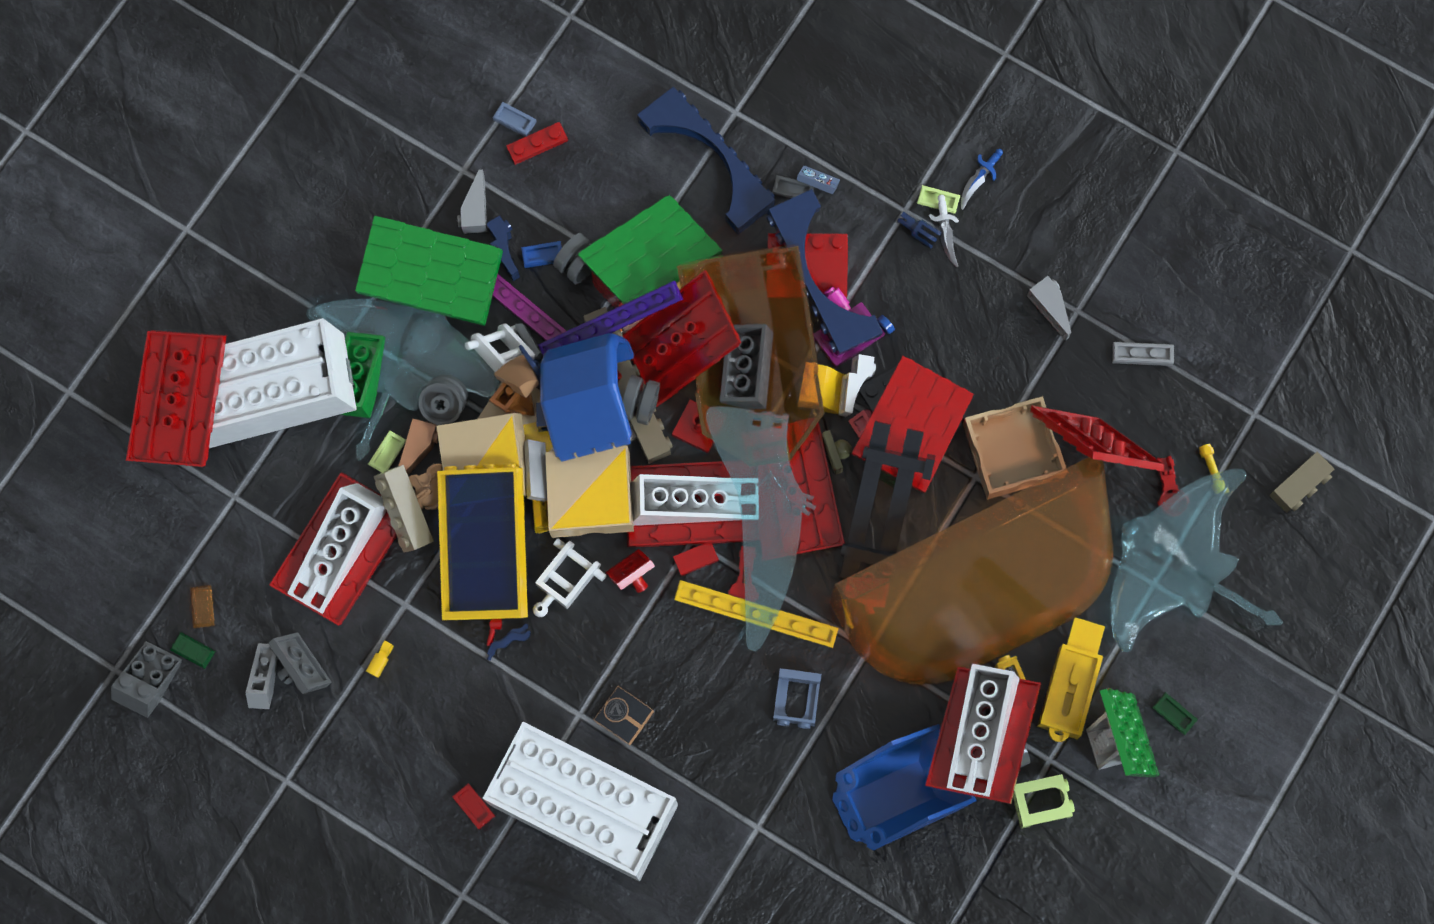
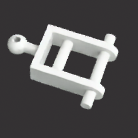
M505 323L498 326L497 332L482 336L480 333L473 334L471 341L465 343V348L467 350L474 348L494 372L514 359V357L523 355L519 349L520 345L525 348L532 359L535 356L533 351L516 334L518 331L515 325L510 327ZM501 339L510 351L499 354L490 345V342Z
M558 538L553 545L561 551L535 582L536 586L547 594L542 602L536 603L533 607V613L537 617H544L547 614L548 606L553 600H556L568 609L593 576L601 581L607 576L599 569L601 564L598 561L592 564L573 550L574 543L571 541L565 544ZM567 556L587 570L576 586H573L555 572ZM550 578L569 592V595L563 598L545 583Z

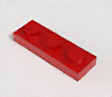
M557 122L506 145L516 165L567 142L568 138L560 122Z

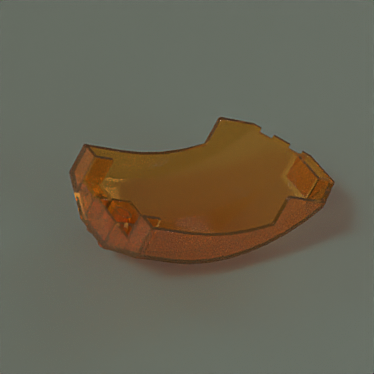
M799 244L762 248L679 264L677 268L681 288L706 270L713 280L715 289L721 297L733 325L767 324L773 331L766 409H744L720 402L724 366L723 357L719 362L696 377L697 390L695 397L702 434L712 439L720 447L736 456L749 467L791 461L797 450L824 415L816 345Z

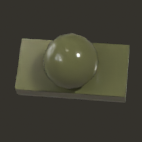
M830 430L825 431L822 434V440L833 472L836 475L843 471L840 459L849 457L852 447L846 440H838L834 443Z

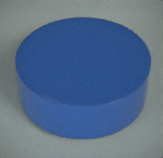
M884 315L877 318L881 329L885 333L891 334L895 330L892 323Z

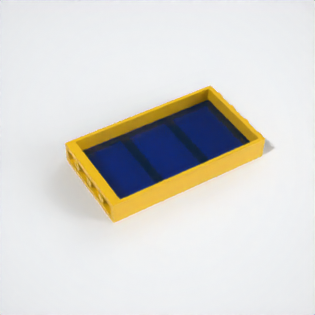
M496 464L483 465L484 469H476V465L464 466V470H457V466L444 467V471H437L442 620L528 617L523 468L516 467V464H503V468H496Z

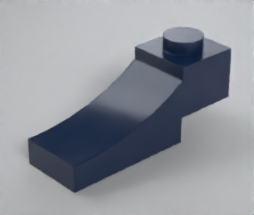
M499 215L486 223L489 233L495 240L490 245L503 250L500 263L511 279L515 281L520 276L509 252V239L512 238L510 232L512 227L507 220L503 221Z

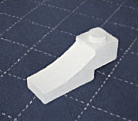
M859 354L852 358L851 373H847L842 378L839 416L846 417L853 413L855 399L861 385L875 373L874 357Z

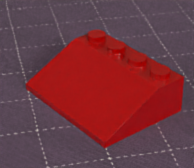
M768 233L767 298H805L801 289L803 285L800 280H796L793 274L794 267L791 262H787L784 256L785 249L776 240L775 234L777 233ZM806 234L805 258L814 283L822 293L832 286L834 289L839 287L847 298L848 234Z

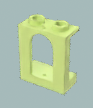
M1062 774L1016 784L1013 799L1020 828L1073 816L1072 812H1075L1072 799H1068L1067 795L1069 784L1067 779H1063ZM1048 788L1060 790L1063 802L1061 807L1029 814L1024 796L1025 793Z

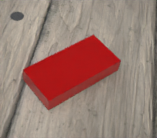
M704 543L673 556L681 576L719 561L712 543Z
M469 783L452 796L478 829H481L495 817Z

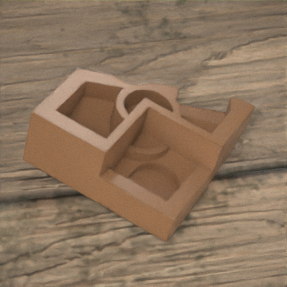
M524 355L510 360L494 373L497 380L509 385L514 392L525 398L540 384L534 374V370Z

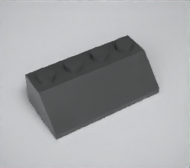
M767 324L733 325L740 337L741 344L724 356L720 402L744 409H766L773 331Z

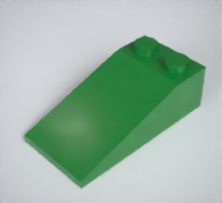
M347 332L345 344L348 360H350L357 410L339 415L370 418L376 401L385 336Z

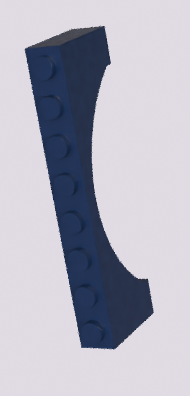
M673 86L637 114L638 123L650 136L654 133L686 135L703 142L718 154L729 172L733 188L732 202L729 212L725 214V221L739 235L767 213L770 208L774 207L775 196L769 189L766 190L761 185L762 181L757 175L753 176L748 165L736 157L735 150L731 146L727 147L725 145L723 137L711 129L712 126L706 118L702 119L700 117L698 109L686 101L687 98L680 90L677 91Z
M811 189L770 208L766 219L770 227L774 226L777 232L775 234L776 240L779 245H783L785 249L784 256L788 263H792L794 267L793 274L796 280H800L803 285L801 289L806 299L809 298L812 303L810 306L811 311L815 317L818 316L821 322L819 327L824 335L827 334L830 340L828 345L832 353L836 352L837 356H840L880 337L883 331L875 315L870 317L859 315L839 307L830 301L814 283L806 263L805 239L813 215L819 212L821 206Z

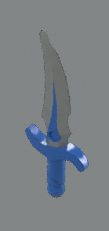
M997 149L987 162L982 160L981 154L978 155L977 161L981 167L976 170L975 175L968 180L961 198L962 210L972 194L985 182L988 173L991 174L992 180L995 181L996 172L993 166L1003 154L1001 149Z

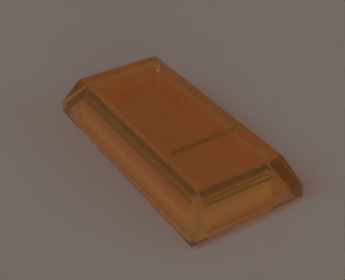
M211 585L190 588L193 628L215 626Z

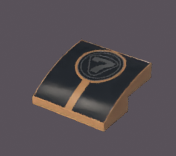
M617 686L594 721L628 745H631L654 711Z

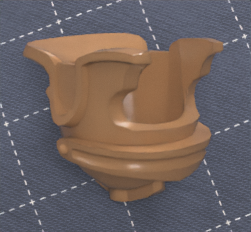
M442 464L431 465L427 472L422 475L409 476L412 487L416 489L415 495L421 509H438L437 471H443Z

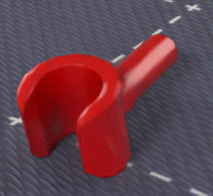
M502 619L490 620L487 646L492 644L495 629H502Z

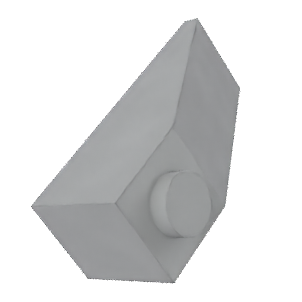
M483 169L478 170L461 206V215L457 216L458 227H462L464 234L487 232L485 176Z
M1047 276L1029 290L1027 297L1066 341L1071 334V329L1060 286L1054 279L1051 280Z
M258 643L246 689L248 708H270L278 657L273 653L269 644Z

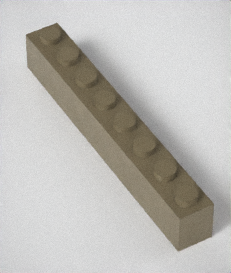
M606 307L584 315V322L608 312ZM620 329L613 332V334L623 337ZM630 360L617 363V370L622 374V378L618 382L622 401L631 375L640 376L636 364L632 365ZM636 411L635 416L629 422L648 464L671 455L670 448L673 446L669 437H664L662 430H664L661 419H656L653 413L649 425L640 424L636 420Z

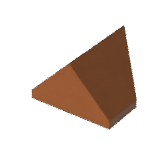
M502 383L489 399V402L506 413L535 416L532 392L525 398L514 392L509 385Z

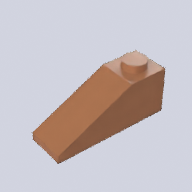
M412 419L399 466L404 465L407 475L429 454L434 444L438 443L437 425Z

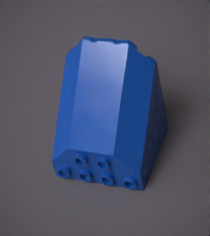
M939 724L893 740L836 774L835 781L838 784L836 792L833 793L832 800L851 839L867 844V847L874 851L977 801L975 796L925 786L941 730Z

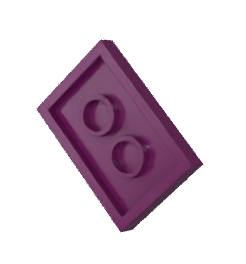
M862 302L849 310L859 315L872 316ZM821 329L814 333L812 337L833 366L837 368L882 338L885 333L883 331L880 337L840 356H837L836 352L832 353L828 345L830 340L827 334L824 335Z

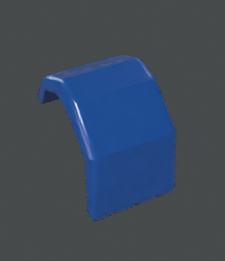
M608 333L549 349L544 353L540 364V405L555 456L559 457L561 462L575 459V452L578 457L594 454L595 450L598 453L613 449L611 443H614L616 448L631 444L630 437L632 432L618 387L617 363L634 358V352L626 338Z

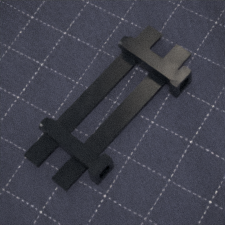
M879 421L874 422L869 447H864L862 455L866 462L848 543H843L840 554L844 556L841 578H857L860 562L876 565L874 578L889 579L890 583L893 569L901 571V577L908 578L913 553L905 551L904 556L896 554L912 482L915 472L923 473L922 479H931L936 455L927 454V458L918 457L924 434L923 431L908 428L901 453L886 449L891 424ZM882 464L897 467L898 473L881 548L876 550L864 547L880 472Z

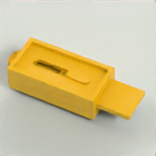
M1076 617L1073 620L1067 645L1062 644L1059 648L1037 725L1039 728L1048 730L1049 737L1056 742H1063L1068 737L1075 739L1081 737L1103 656L1098 655V650L1105 626Z

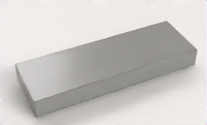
M1113 342L1112 363L1173 366L1174 345Z
M527 439L524 442L527 499L545 502L547 501L546 444Z

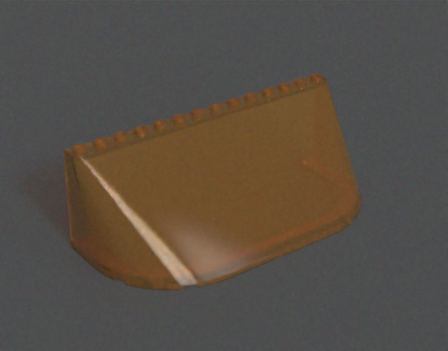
M1088 457L836 583L830 604L855 650L878 672L887 677L909 684H939L955 679L958 667L971 669L972 664L984 665L1082 614L1095 602L1103 591L1113 563V537L1103 461Z

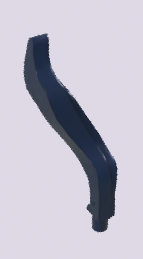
M524 624L519 629H512L503 639L494 641L488 650L487 660L491 661L497 649L506 648L512 641H526L531 634V631H527L528 624Z

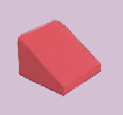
M869 409L862 410L849 420L859 438L872 415Z

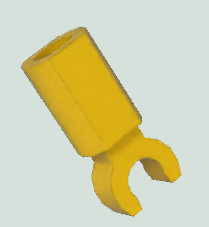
M383 642L379 653H375L366 672L379 678L388 662L387 657L394 647L391 643Z

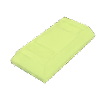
M922 185L917 204L939 209L937 198L942 194L945 196L947 212L955 214L960 195Z
M389 430L368 465L380 472L389 470L406 443V439Z

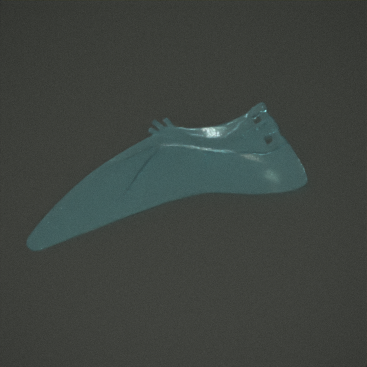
M723 406L709 407L706 412V420L710 434L738 493L743 531L746 643L749 650L757 651L763 645L778 616L792 578L800 539L802 513L809 516L811 512L806 510L805 506L812 510H815L816 506L806 501V499L813 500L814 496L802 493L790 467L787 453L789 414L776 415L775 412L767 411L758 413L750 409ZM753 420L761 421V426H754ZM782 423L781 428H773V424Z

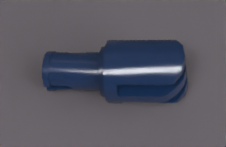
M903 212L900 216L907 221L900 217L897 220V223L911 231L912 237L930 249L933 245L918 236L919 233L934 242L937 241V238L925 231L923 227H927L939 236L942 233L923 219L917 221L906 214V212Z

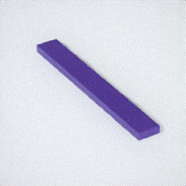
M672 281L551 338L538 346L544 356V353L549 349L613 333L683 300L676 281Z

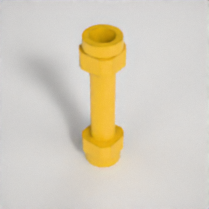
M1211 444L1199 447L1201 458H1205L1213 480L1211 485L1215 494L1226 491L1225 480H1221L1212 456L1214 454L1213 447H1211Z

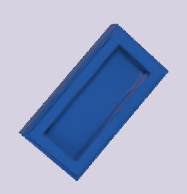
M561 241L521 247L524 267L529 268L553 264L562 248Z

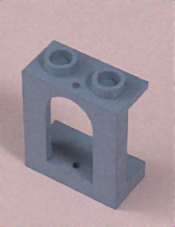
M780 668L773 721H777V725L789 726L790 723L798 724V727L803 729H810V726H815L821 674ZM789 681L809 684L806 712L802 718L788 717L785 713Z

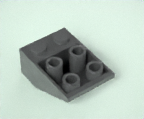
M146 641L111 686V700L148 718L162 699L182 663V659Z

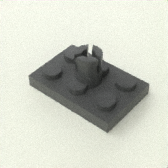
M298 632L273 638L268 643L273 653L284 666L283 669L278 671V677L282 681L287 676L284 680L285 684H290L294 681L296 687L304 694L325 688L332 683Z

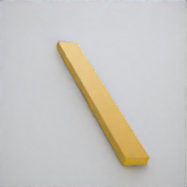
M682 580L679 582L674 599L831 648L834 646L839 629L838 627Z

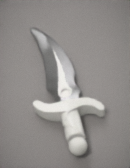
M941 194L937 198L940 215L935 217L930 214L929 217L933 221H939L943 249L948 259L955 267H958L953 248V230L950 227L949 220H953L956 223L959 220L957 217L947 213L945 196Z

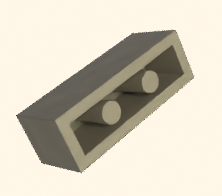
M1317 451L1269 496L1286 513L1291 509L1295 512L1303 504L1301 500L1305 496L1310 498L1318 491L1316 486L1320 482L1324 485L1332 478L1330 473L1334 468Z

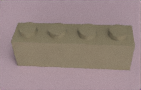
M404 465L375 475L376 487L380 491L383 505L389 514L391 525L395 529L398 543L403 552L413 551L433 542Z

